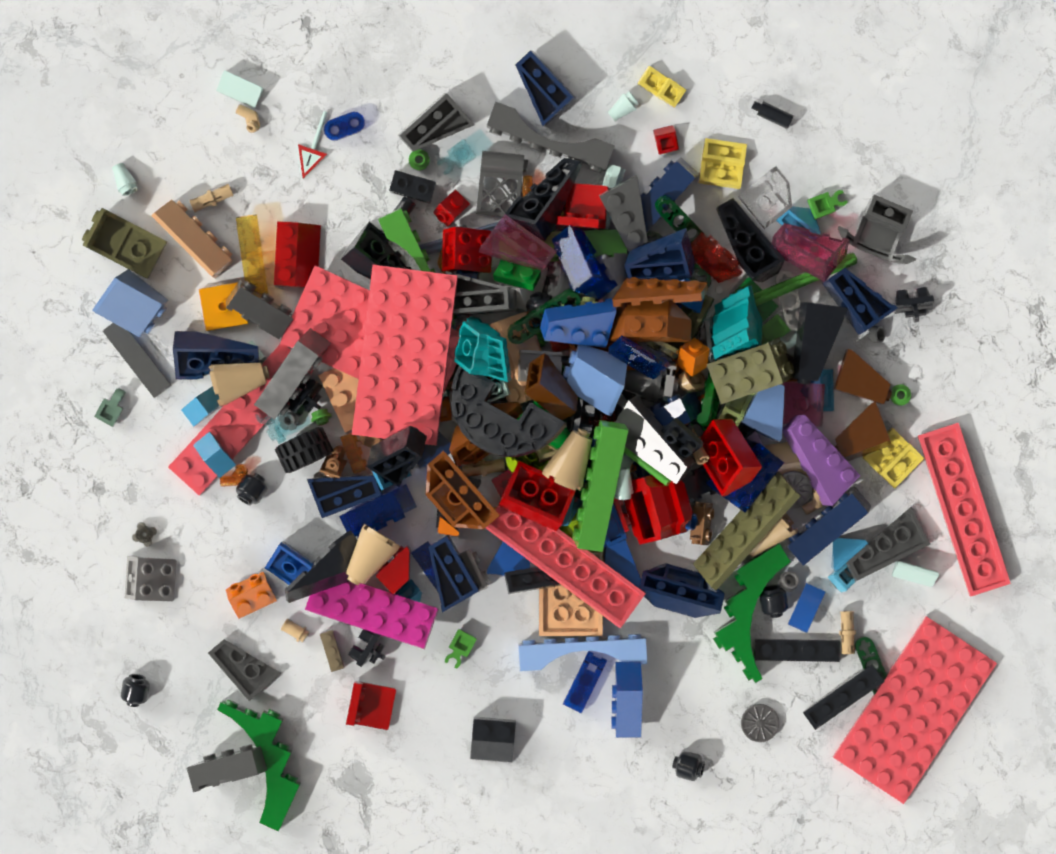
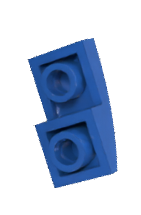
M806 583L788 625L807 633L826 591Z

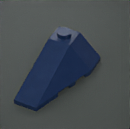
M175 331L173 357L176 379L197 380L204 378V375L210 374L209 366L215 364L260 362L259 348L256 345L197 331Z

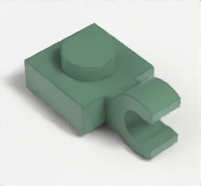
M116 388L111 400L103 399L94 417L114 427L124 409L119 406V403L126 392Z

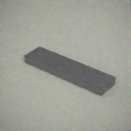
M115 323L110 324L102 331L154 398L171 386L131 332Z

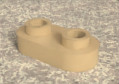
M685 371L679 374L678 384L682 390L699 392L704 389L706 378L701 372L693 377Z

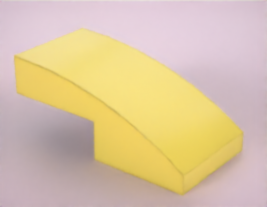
M648 66L637 83L674 108L686 92V89L672 79L665 77L651 66Z

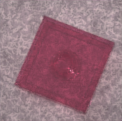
M783 383L782 385L785 386L783 424H787L795 415H806L815 426L822 427L825 384Z

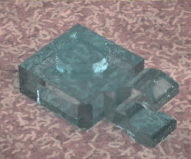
M257 413L255 414V418L259 423L266 424L269 427L266 432L272 441L277 440L280 444L286 440L273 418L267 415L266 418L262 419Z

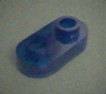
M358 112L347 113L329 120L324 126V134L331 141L344 139L360 133L365 127V119ZM354 119L359 122L356 127L351 126V121ZM333 127H337L339 129V132L337 134L331 133V129Z

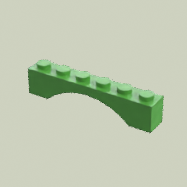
M399 208L378 218L388 240L397 243L405 249L416 261L421 271L436 273L434 268L429 269L427 261H430L426 250H420L418 242L421 240L416 229L411 231L408 223L412 221L407 210L403 212ZM453 315L452 326L455 325L454 319L457 318L455 315Z

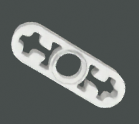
M782 271L776 276L775 283H780L779 280L782 279V275H786L787 278H792L794 275L789 271ZM798 289L779 297L784 321L791 331H797V328L789 324V321L792 320L791 313L787 315L786 310L800 309ZM787 295L795 297L796 304L793 307H787L784 304V298ZM794 312L796 319H798L799 312Z

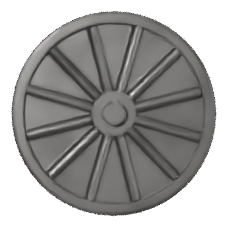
M789 471L782 474L801 495L790 508H799L805 505L812 495V485L809 478L799 471Z
M755 704L747 708L743 713L741 728L750 740L766 742L776 735L779 728V718L771 707L764 704Z

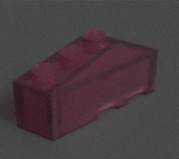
M504 214L478 252L543 272L557 251Z
M784 223L774 234L772 245L783 256L785 261L825 282L846 257L849 239L843 238L840 240L832 238L827 233L819 235L811 233L810 229Z

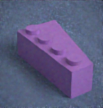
M795 415L783 427L782 433L793 453L797 455L801 462L800 466L803 471H806L813 489L817 491L821 504L833 506L860 477V474L806 415Z

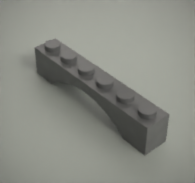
M496 101L487 123V128L490 129L489 132L494 135L501 136L503 133L510 136L509 140L521 144L524 141L530 143L529 147L541 151L542 148L549 150V154L554 157L561 158V156H565L572 160L581 161V163L590 165V170L601 173V170L606 171L615 145L596 138L578 143H562L550 140L532 130L521 119L515 108Z

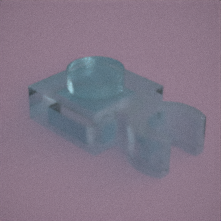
M463 139L447 151L450 157L440 159L437 164L442 165L446 162L448 169L443 173L449 174L453 171L454 165L461 169L476 158L477 155L467 141Z

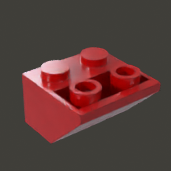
M401 545L399 550L393 555L394 559L390 562L387 561L378 570L379 573L376 575L392 594L410 579L411 548L408 545L405 548Z

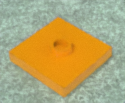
M237 283L199 289L206 331L248 324V320L241 317L242 314L234 309L230 311L226 308V299Z

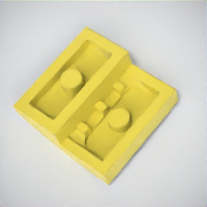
M705 138L699 183L740 189L747 144Z
M891 427L887 433L892 445L864 455L862 458L893 488H896L924 458Z

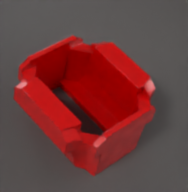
M653 475L631 480L634 493L631 494V499L624 500L633 534L640 545L687 532L685 526L691 520L693 513L685 484L682 481L677 484L671 481L668 486H665Z

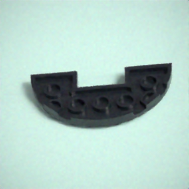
M458 367L452 383L451 407L453 416L465 437L481 450L502 457L528 455L550 444L566 427L567 424L532 403L528 404L518 421L487 403L497 387L495 382L483 375L469 374L462 367Z

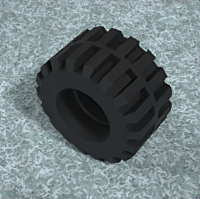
M317 427L278 445L275 449L285 473L297 471L330 455L334 451L323 427Z

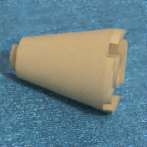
M262 363L215 364L209 366L215 395H219L220 400H217L219 406H225L261 387L270 378L267 366H263Z
M580 428L578 431L573 430L544 467L542 474L548 479L552 475L555 479L554 482L572 490L578 489L581 491L593 440L589 437L590 433Z
M787 513L782 516L749 555L754 557L798 533V528L795 530L792 528L794 522Z
M364 524L346 574L349 575L348 580L357 586L360 583L365 584L399 550L400 546Z

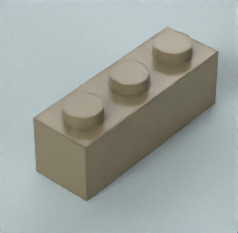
M330 630L320 633L331 672L344 669L334 631Z

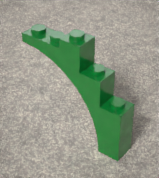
M779 543L735 569L737 573L734 575L740 587L744 585L745 588L724 600L726 606L723 607L730 618L734 616L735 619L714 631L716 637L713 640L719 649L723 647L725 651L733 648L734 651L731 652L737 663L741 661L745 667L742 670L748 681L752 679L755 683L763 678L755 664L751 649L750 629L752 615L757 600L766 584L779 570L790 563L789 558Z
M229 699L226 702L222 700L217 710L241 726L256 747L261 746L267 771H265L267 792L265 807L259 823L279 832L301 782L297 781L298 777L289 773L286 776L282 774L292 753V750H289V745L280 741L277 744L273 742L283 722V718H280V713L271 709L268 712L264 710L261 717H258V713L249 708L242 710L238 708V703Z

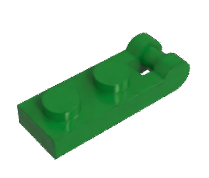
M710 372L708 379L704 382L705 396L701 400L702 413L697 416V422L704 432L710 423L717 419L720 402Z

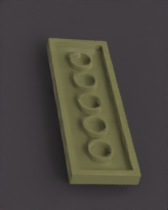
M776 470L769 477L764 485L693 563L714 590H717L801 496L779 471Z

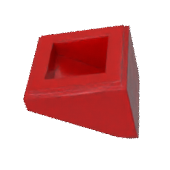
M673 125L653 130L659 155L679 150L677 135Z

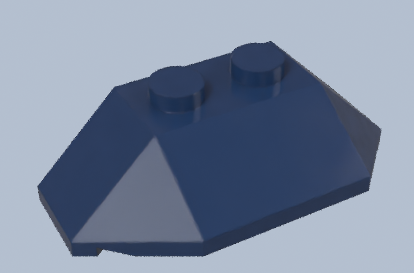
M667 563L644 570L639 589L646 593L644 597L654 607L693 618L720 614L725 593L719 588L717 590L711 588L699 572Z

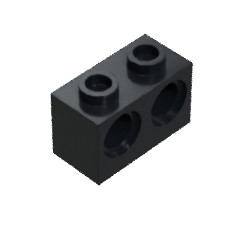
M395 170L389 191L393 194L431 204L436 182Z

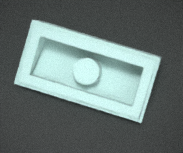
M224 70L216 91L256 108L264 89Z
M896 561L892 576L932 587L939 573Z

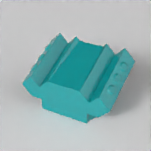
M752 285L738 290L737 293L731 294L728 298L726 297L714 305L716 315L713 316L712 336L715 345L712 347L714 359L725 355L731 356L762 345V317L756 307Z
M468 317L467 321H463L459 331V341L455 349L454 362L469 374L489 376L505 382L511 381L506 338L500 337V333L488 324L482 323L481 319Z

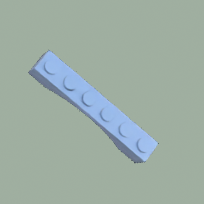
M629 634L628 638L620 639V635H608L605 640H599V636L586 637V641H578V637L565 638V642H557L555 638L544 639V643H535V640H523V644H518L520 671L542 670L556 658L578 651H596L608 654L621 662H641V664H647L646 638L641 637V634Z

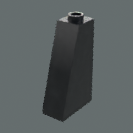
M800 302L792 378L798 379L799 384L810 385L811 381L819 380L847 313L846 307Z

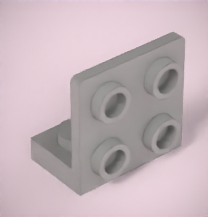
M127 556L124 598L141 601H174L176 559Z

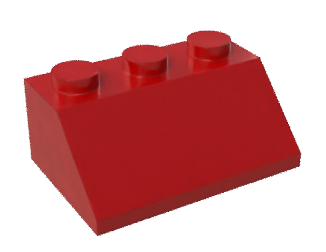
M277 221L274 286L305 288L314 266H319L321 225Z
M733 419L713 420L701 436L704 442L703 447L709 456L708 461L703 466L722 496H727L750 483L762 468V465Z
M518 461L498 506L557 531L564 521L576 490L554 482L555 479L552 475L548 479L542 474L541 470Z

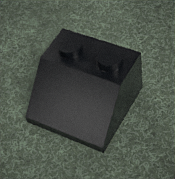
M474 717L470 759L512 763L516 720Z

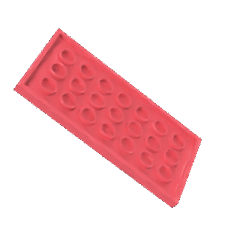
M315 265L292 315L293 320L287 327L280 343L293 348L296 342L311 328L331 342L322 355V362L359 379L370 290ZM453 328L451 329L444 392L457 366L454 358L455 349L459 341V331Z
M373 265L352 435L386 439L409 426H413L427 435L425 444L437 445L458 275Z
M925 616L887 673L885 682L878 687L876 694L872 696L836 750L833 758L904 804L997 663Z

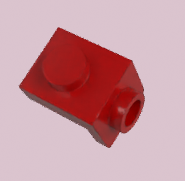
M455 189L437 206L433 213L440 222L448 227L468 208L470 203Z

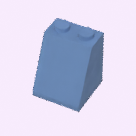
M128 269L113 279L92 311L140 337L144 333L149 334L156 324L153 322L156 317L160 318L167 310L165 305L168 299Z
M578 345L576 351L572 350L569 358V363L571 364L565 367L563 377L578 397L606 415L612 416L625 386L628 358L590 346Z
M780 384L756 392L740 424L756 430L775 442H780L783 428L785 386Z

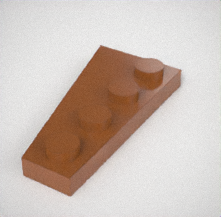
M626 278L612 299L613 307H621V303L631 302L632 306L641 305L642 301H653V304H662L669 299H673L674 303L702 301L708 291V284L696 280L687 282L676 279L668 281L656 278Z

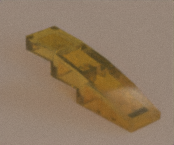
M257 214L236 217L244 279L257 287L255 290L263 294L265 292L269 294Z

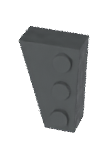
M444 93L402 130L398 136L414 152L475 124L447 93Z
M446 271V274L458 275V274H454V273H451V272H447V271ZM458 275L453 315L463 316L517 311L515 289Z
M239 280L226 299V308L230 311L236 310L242 314L241 317L245 320H251L260 329L280 339L293 320L292 310L283 304L279 306L274 303V298L265 292L261 294L256 291L257 287L246 280L244 283Z
M252 744L240 747V751L234 752V749L221 752L222 755L217 757L215 753L203 756V761L187 767L193 792L200 791L205 787H215L221 783L245 779L267 771L261 746L253 748Z

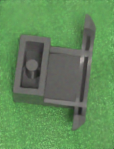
M873 195L870 198L855 236L849 233L848 229L838 226V232L844 241L870 255L898 264H908L917 259L910 255L895 254L901 235L907 228L913 210L882 197Z

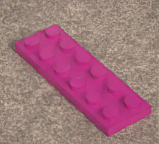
M351 581L310 595L305 607L306 611L424 650L439 610L436 607L362 583L357 586Z

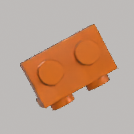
M264 572L253 574L248 579L234 583L226 589L228 600L238 619L277 601Z

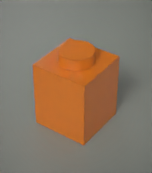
M696 338L691 339V342H687L680 347L677 366L693 377L707 368L710 349Z

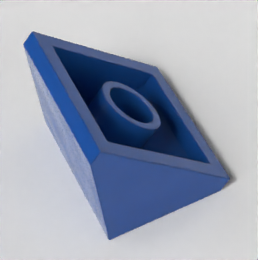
M282 541L266 564L265 569L290 585L303 571L309 572L315 563Z

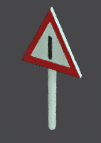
M326 111L322 114L312 147L308 148L298 144L303 179L328 155L315 150L327 116Z

